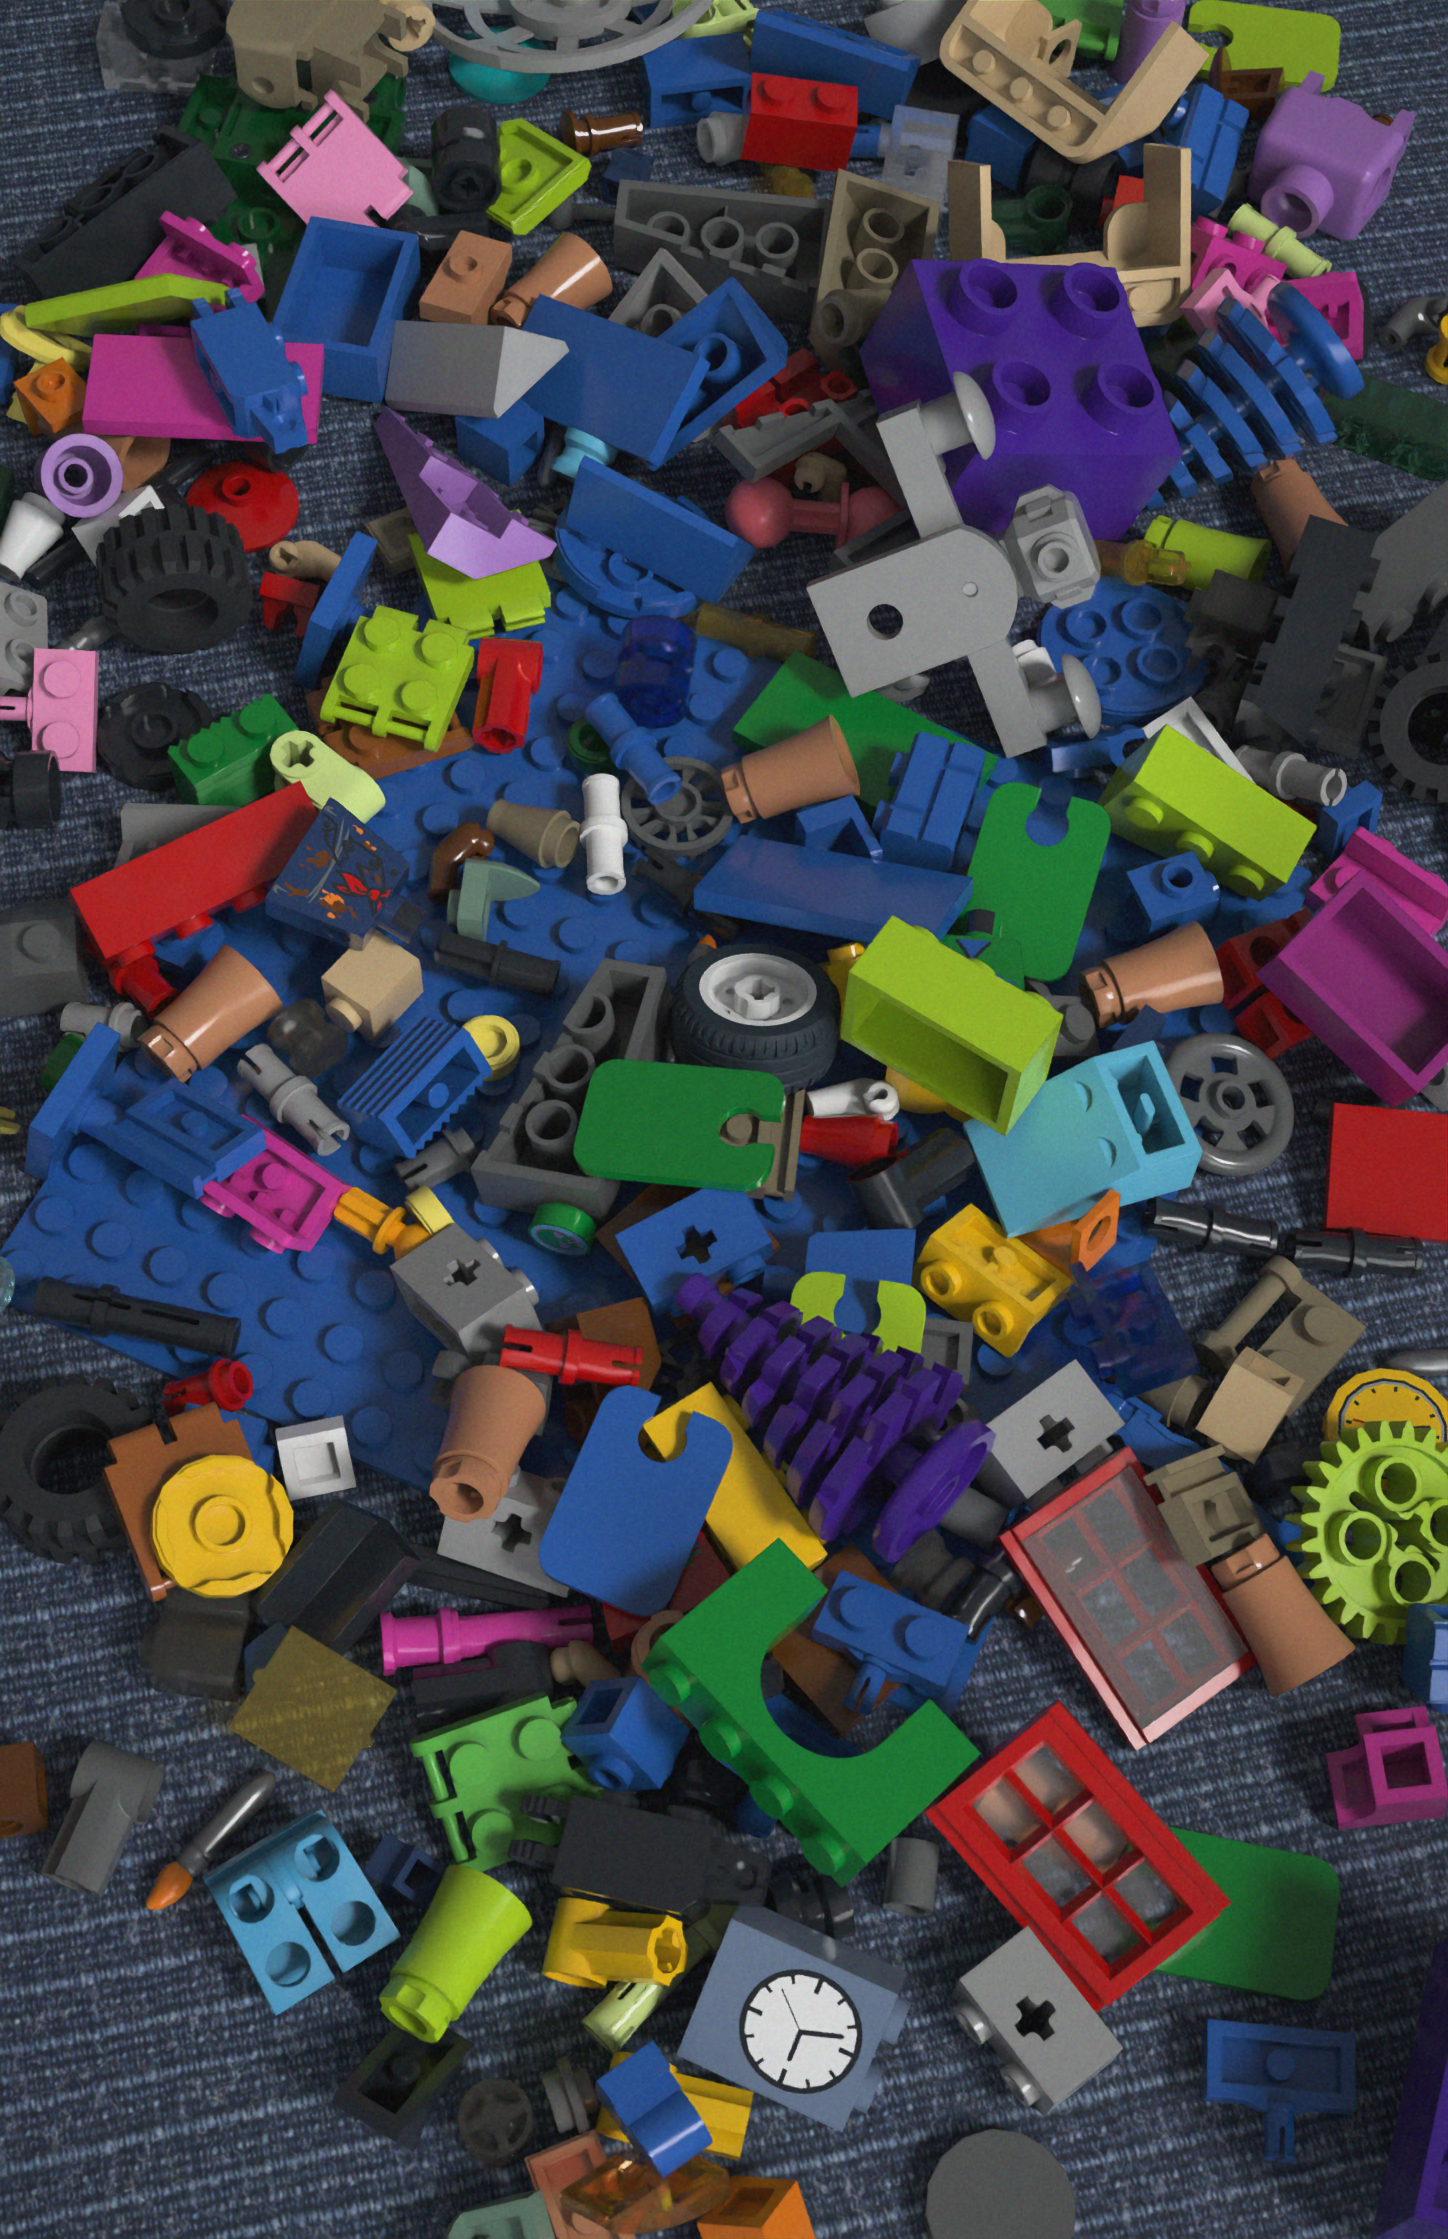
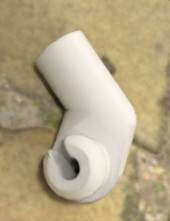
M859 1078L805 1092V1104L808 1115L820 1117L882 1113L884 1120L888 1121L896 1115L900 1106L897 1090L883 1080L876 1081L869 1078Z

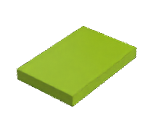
M163 273L29 303L24 307L26 327L92 338L94 334H111L138 328V324L152 325L193 316L190 302L202 297L206 299L212 311L226 309L224 292L229 290V287H226L225 284Z

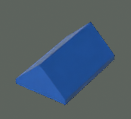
M777 7L758 10L748 73H762L858 87V110L898 122L919 69L922 55Z
M733 276L656 338L698 354L711 363L660 467L782 370L787 364L788 342ZM646 463L647 467L653 472L658 469V467Z
M584 455L578 468L565 525L716 606L752 559L756 548L734 534Z

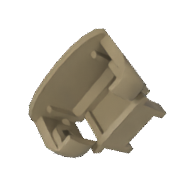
M234 0L226 19L227 41L234 48L239 87L250 98L271 108L286 109L291 106L296 107L301 102L302 109L313 111L318 104L323 106L326 103V99L323 96L330 89H333L356 115L366 123L369 120V104L363 102V99L387 71L401 78H404L409 72L408 57L385 46L378 36V33L402 41L407 35L406 14L376 0ZM297 59L310 60L312 88L309 92L298 87Z

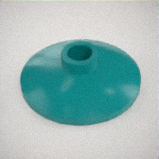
M493 26L488 28L493 33L498 34L513 27ZM474 32L463 37L467 41L479 39ZM534 37L516 44L532 49L548 50L541 40ZM452 52L449 57V72L456 87L465 95L489 104H512L531 98L545 87L551 76V73H523L499 70L476 64Z

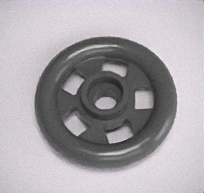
M1218 1032L1203 1033L1190 1037L1176 1045L1169 1052L1163 1063L1192 1128L1194 1129L1199 1122L1209 1132L1220 1134L1219 1139L1213 1146L1195 1132L1203 1150L1198 1167L1214 1174L1238 1177L1260 1172L1273 1164L1287 1147L1294 1126L1292 1095L1283 1074L1273 1060L1269 1059L1260 1048L1247 1040ZM1211 1058H1223L1232 1061L1233 1074L1226 1072L1214 1074ZM1184 1075L1200 1083L1196 1090L1194 1101L1180 1096ZM1259 1083L1266 1096L1268 1106L1256 1107L1254 1094L1248 1084ZM1222 1095L1230 1102L1232 1109L1226 1106ZM1252 1124L1262 1139L1256 1145L1247 1149L1237 1133Z

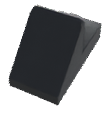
M395 2025L334 2094L332 2104L396 2143L414 2151L418 2147L431 2107L467 2066L474 2043L449 2028L445 2030L438 2042L429 2043L419 2040L411 2033Z

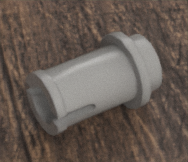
M69 1002L63 1009L60 1019L61 1031H66L63 1038L71 1033L67 1031H74V1033L86 1039L99 1021L121 1034L118 1052L122 1053L128 1052L133 1047H140L141 1045L137 1039L147 1030V1019L144 1012L136 1010L135 1006L128 1002H120L115 1007Z

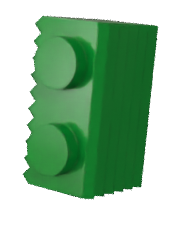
M263 694L262 700L253 699L251 705H242L241 712L232 711L231 717L222 716L220 723L211 722L210 729L201 728L200 733L190 734L189 741L180 739L178 746L170 745L168 750L177 794L186 805L242 807L275 788L276 772L273 769L270 758L272 745L277 738L285 733L299 731L298 727L272 695Z

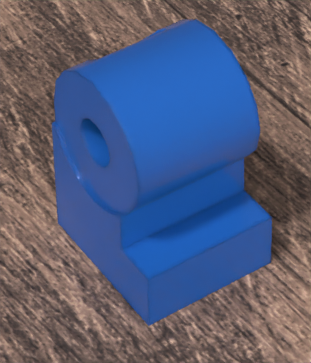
M653 2040L596 2081L594 2094L645 2164L660 2180L669 2176L713 2143L706 2125L692 2103L681 2091V2086L670 2071L669 2063Z

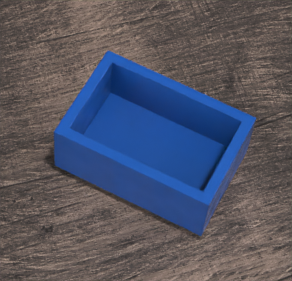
M315 216L310 217L273 321L279 327L284 342L324 344L323 394L381 404L387 387L395 320L409 321L422 283L418 234Z

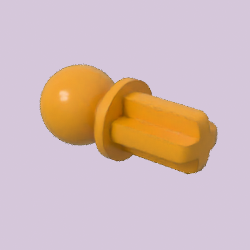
M351 1187L348 1192L342 1194L333 1212V1216L338 1222L373 1243L372 1249L377 1254L382 1255L390 1247H393L396 1261L433 1237L424 1228L422 1223H414L408 1226L405 1224L408 1218L407 1209L399 1206L393 1210L357 1187Z

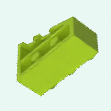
M1167 724L1117 767L1097 802L1109 815L1111 821L1110 832L1165 858L1193 850L1203 870H1209L1218 883L1258 902L1287 883L1317 828V825Z

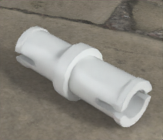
M605 773L594 774L582 782L585 820L580 825V843L586 849L588 874L586 876V884H588V889L595 894L611 895L623 890L626 885L622 847L628 841L627 824L621 819L619 780L613 775Z

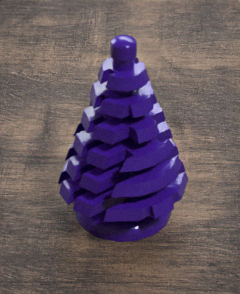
M694 1273L686 1277L679 1285L675 1293V1303L692 1318L697 1317L703 1322L698 1333V1341L708 1358L713 1360L725 1354L727 1345L730 1346L720 1367V1381L733 1396L747 1390L742 1401L741 1412L752 1428L756 1425L761 1432L768 1429L765 1434L763 1449L778 1472L783 1460L789 1466L786 1487L796 1504L805 1508L808 1506L811 1495L814 1496L808 1514V1523L822 1540L836 1542L840 1529L847 1535L866 1519L870 1507L875 1510L887 1498L885 1495L887 1491H893L896 1488L874 1524L871 1537V1545L874 1551L887 1562L894 1563L913 1550L941 1522L982 1468L993 1448L996 1433L977 1419H968L955 1425L939 1438L924 1455L922 1454L928 1443L932 1441L943 1425L948 1411L955 1406L965 1383L961 1381L963 1375L934 1362L931 1370L923 1367L925 1358L919 1353L901 1346L897 1347L896 1352L887 1349L882 1353L884 1342L880 1336L864 1332L858 1335L852 1332L842 1339L843 1330L818 1315L801 1325L803 1312H800L799 1308L785 1301L764 1309L762 1317L758 1319L756 1317L763 1303L761 1295L738 1288L730 1292L729 1299H727L719 1292V1287L702 1273ZM759 1375L760 1378L754 1383L756 1376Z

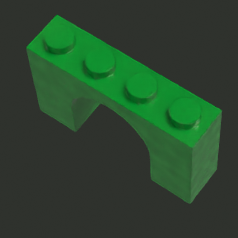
M778 1537L659 1637L640 1667L648 1675L650 1685L657 1696L666 1704L677 1707L699 1731L701 1742L708 1752L716 1759L727 1762L750 1788L751 1796L758 1807L770 1817L779 1819L797 1838L809 1863L822 1874L831 1876L843 1888L956 1780L981 1752L931 1699L924 1703L879 1746L855 1757L832 1758L815 1754L796 1744L781 1731L771 1717L763 1699L760 1681L762 1661L764 1655L807 1619L828 1592V1589Z

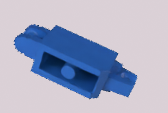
M237 287L225 290L226 310L219 313H213L204 297L191 301L194 320L190 321L195 363L233 434L246 439L261 436L275 454L308 444L307 429L303 419L301 397L308 395L307 383L297 361L289 363L286 358L284 340L277 324L274 321L267 323L256 302L247 303L242 292Z

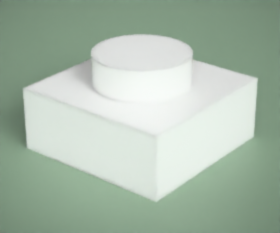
M342 1415L275 1429L289 1501L356 1487Z

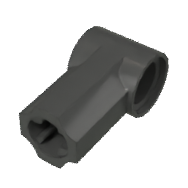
M98 1740L91 1742L82 1755L74 1773L70 1788L72 1804L41 1873L46 1878L67 1889L86 1896L102 1898L134 1824L140 1826L146 1820L155 1804L163 1781L164 1764Z

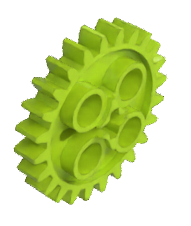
M1387 1420L1367 1421L1364 1423V1428L1341 1429V1441H1323L1319 1444L1325 1462L1305 1461L1303 1463L1304 1471L1313 1481L1311 1486L1291 1487L1290 1492L1303 1502L1304 1506L1302 1512H1293L1285 1515V1521L1301 1527V1537L1286 1543V1550L1304 1553L1306 1561L1295 1570L1300 1578L1313 1579L1315 1581V1584L1309 1591L1319 1604L1329 1603L1326 1614L1335 1624H1346V1635L1349 1637L1366 1639L1370 1637V1642L1374 1644L1393 1645L1394 1642L1397 1644H1408L1405 1637L1408 1607L1411 1604H1448V1442L1436 1443L1437 1430L1434 1428L1414 1429L1412 1421H1390L1388 1424ZM1383 1471L1386 1473L1388 1479V1490L1386 1495L1383 1494L1381 1488V1476L1383 1474ZM1349 1496L1362 1511L1358 1510L1353 1504H1351ZM1433 1514L1436 1520V1533L1434 1537L1430 1530V1520ZM1348 1526H1350L1353 1533V1545L1350 1551L1347 1550L1345 1543V1533ZM1422 1554L1426 1555L1433 1562V1566ZM1398 1568L1402 1576V1586L1399 1593L1395 1587V1575Z

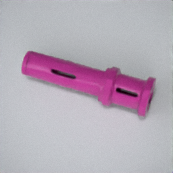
M584 1603L581 1606L458 1616L457 1609L450 1610V1606L439 1607L436 1615L394 1618L391 1612H381L379 1614L383 1676L394 1675L398 1667L441 1665L461 1662V1659L487 1656V1653L494 1648L515 1642H541L546 1644L549 1650L568 1647L570 1640L587 1641L593 1646L592 1623L589 1624V1620L592 1617L590 1604Z

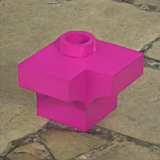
M1426 1706L1356 1714L1354 1723L1358 1745L1342 1751L1326 1753L1325 1761L1338 1830L1445 1817L1448 1805V1787L1436 1726H1430Z

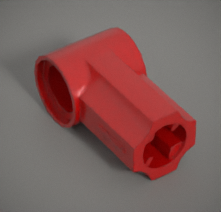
M482 636L477 665V687L479 694L472 732L473 742L481 744L488 752L510 754L512 750L524 747L532 694L538 695L541 683L543 642Z

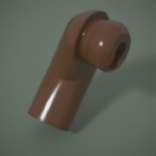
M467 821L459 823L432 850L427 898L431 902L448 905L450 890L459 889L460 866L466 861V858L485 860V856H489L492 853L495 840L490 830L480 828L478 822Z

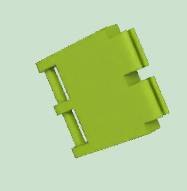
M418 532L407 534L409 551L433 620L470 630L467 636L470 637V641L482 638V636L495 635L493 620L501 619L505 632L545 623L543 616L545 615L544 608L551 607V593L539 560L475 580L427 554Z
M382 605L376 607L372 618L360 615L322 704L320 719L334 723L336 718L370 727L372 728L373 735L385 738L388 733L423 742L424 749L438 752L475 661L474 647L468 646L470 637L467 636L470 630L429 619L423 633L418 632V615ZM342 704H350L377 713L376 716L342 707ZM394 717L428 726V731L394 722Z

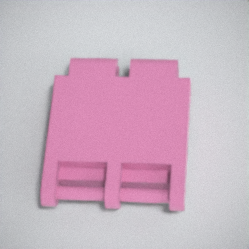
M330 89L323 96L326 99V103L302 128L296 125L289 132L293 138L268 164L263 160L256 170L307 225L310 217L315 216L378 227L368 214L375 209L384 219L388 220L414 192L402 178L409 171L333 89ZM334 110H336L338 114L318 134V136L314 140H312L310 135L322 124V122ZM302 146L304 150L279 176L276 171Z

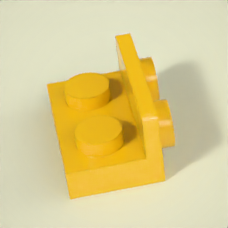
M971 1203L930 1235L912 1269L911 1280L913 1286L958 1321L974 1323L973 1332L1007 1358L1012 1357L1020 1349L1031 1328L1064 1300L1074 1282L1018 1238L1012 1237L1007 1239L1002 1226Z

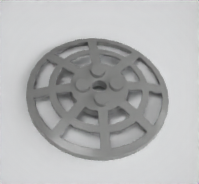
M421 0L427 4L432 13L433 3L464 10L469 28L479 38L467 41L453 34L435 19L436 25L433 26V34L431 36L453 54L476 64L499 70L523 73H567L592 70L621 63L646 54L675 39L694 25L713 2V0H693L687 8L668 22L660 25L671 12L676 0ZM659 2L655 11L641 25L624 20L632 7ZM481 13L512 15L516 26L495 34L484 23ZM608 33L619 37L603 44L578 49L579 40L600 37ZM532 37L538 40L557 41L556 50L532 49L516 44Z

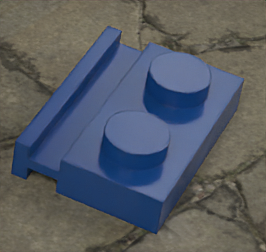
M174 1077L125 1111L126 1119L118 1125L108 1122L102 1126L107 1147L196 1200L204 1195L203 1186L211 1180L217 1183L222 1182L267 1149L264 1129Z

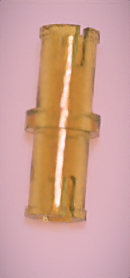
M707 601L702 606L696 625L697 636H706L716 639L721 643L742 648L746 656L756 658L757 654H762L786 661L795 649L813 658L818 640L817 632L805 631L770 621V615L767 613L756 611L753 615H749L718 605L714 606Z

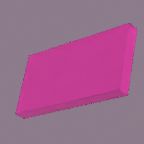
M94 334L82 415L84 434L265 442L261 436L246 439L233 434L195 363L192 338ZM284 342L285 356L289 363L297 361L305 376L308 395L301 397L302 414L307 429L308 444H317L325 361L324 344Z

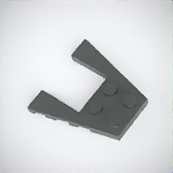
M870 388L858 391L856 399L836 404L830 398L812 403L810 410L787 417L782 412L758 417L756 424L753 426L734 430L731 425H728L718 430L714 445L750 484L835 436L903 508V510L835 550L827 565L833 572L918 540L905 496L876 425L879 414Z

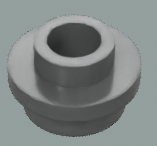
M567 2057L555 2060L557 2068L540 2074L541 2081L558 2133L577 2128L580 2135L590 2131L586 2115L599 2111V2105L586 2067L582 2066L571 2070Z

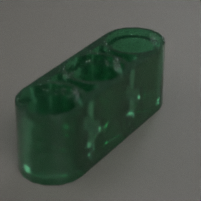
M1363 373L1361 375L1365 387L1349 400L1339 399L1329 393L1322 385H1319L1316 395L1321 400L1336 428L1334 432L1338 437L1335 442L1330 444L1426 480L1435 482L1448 480V404Z

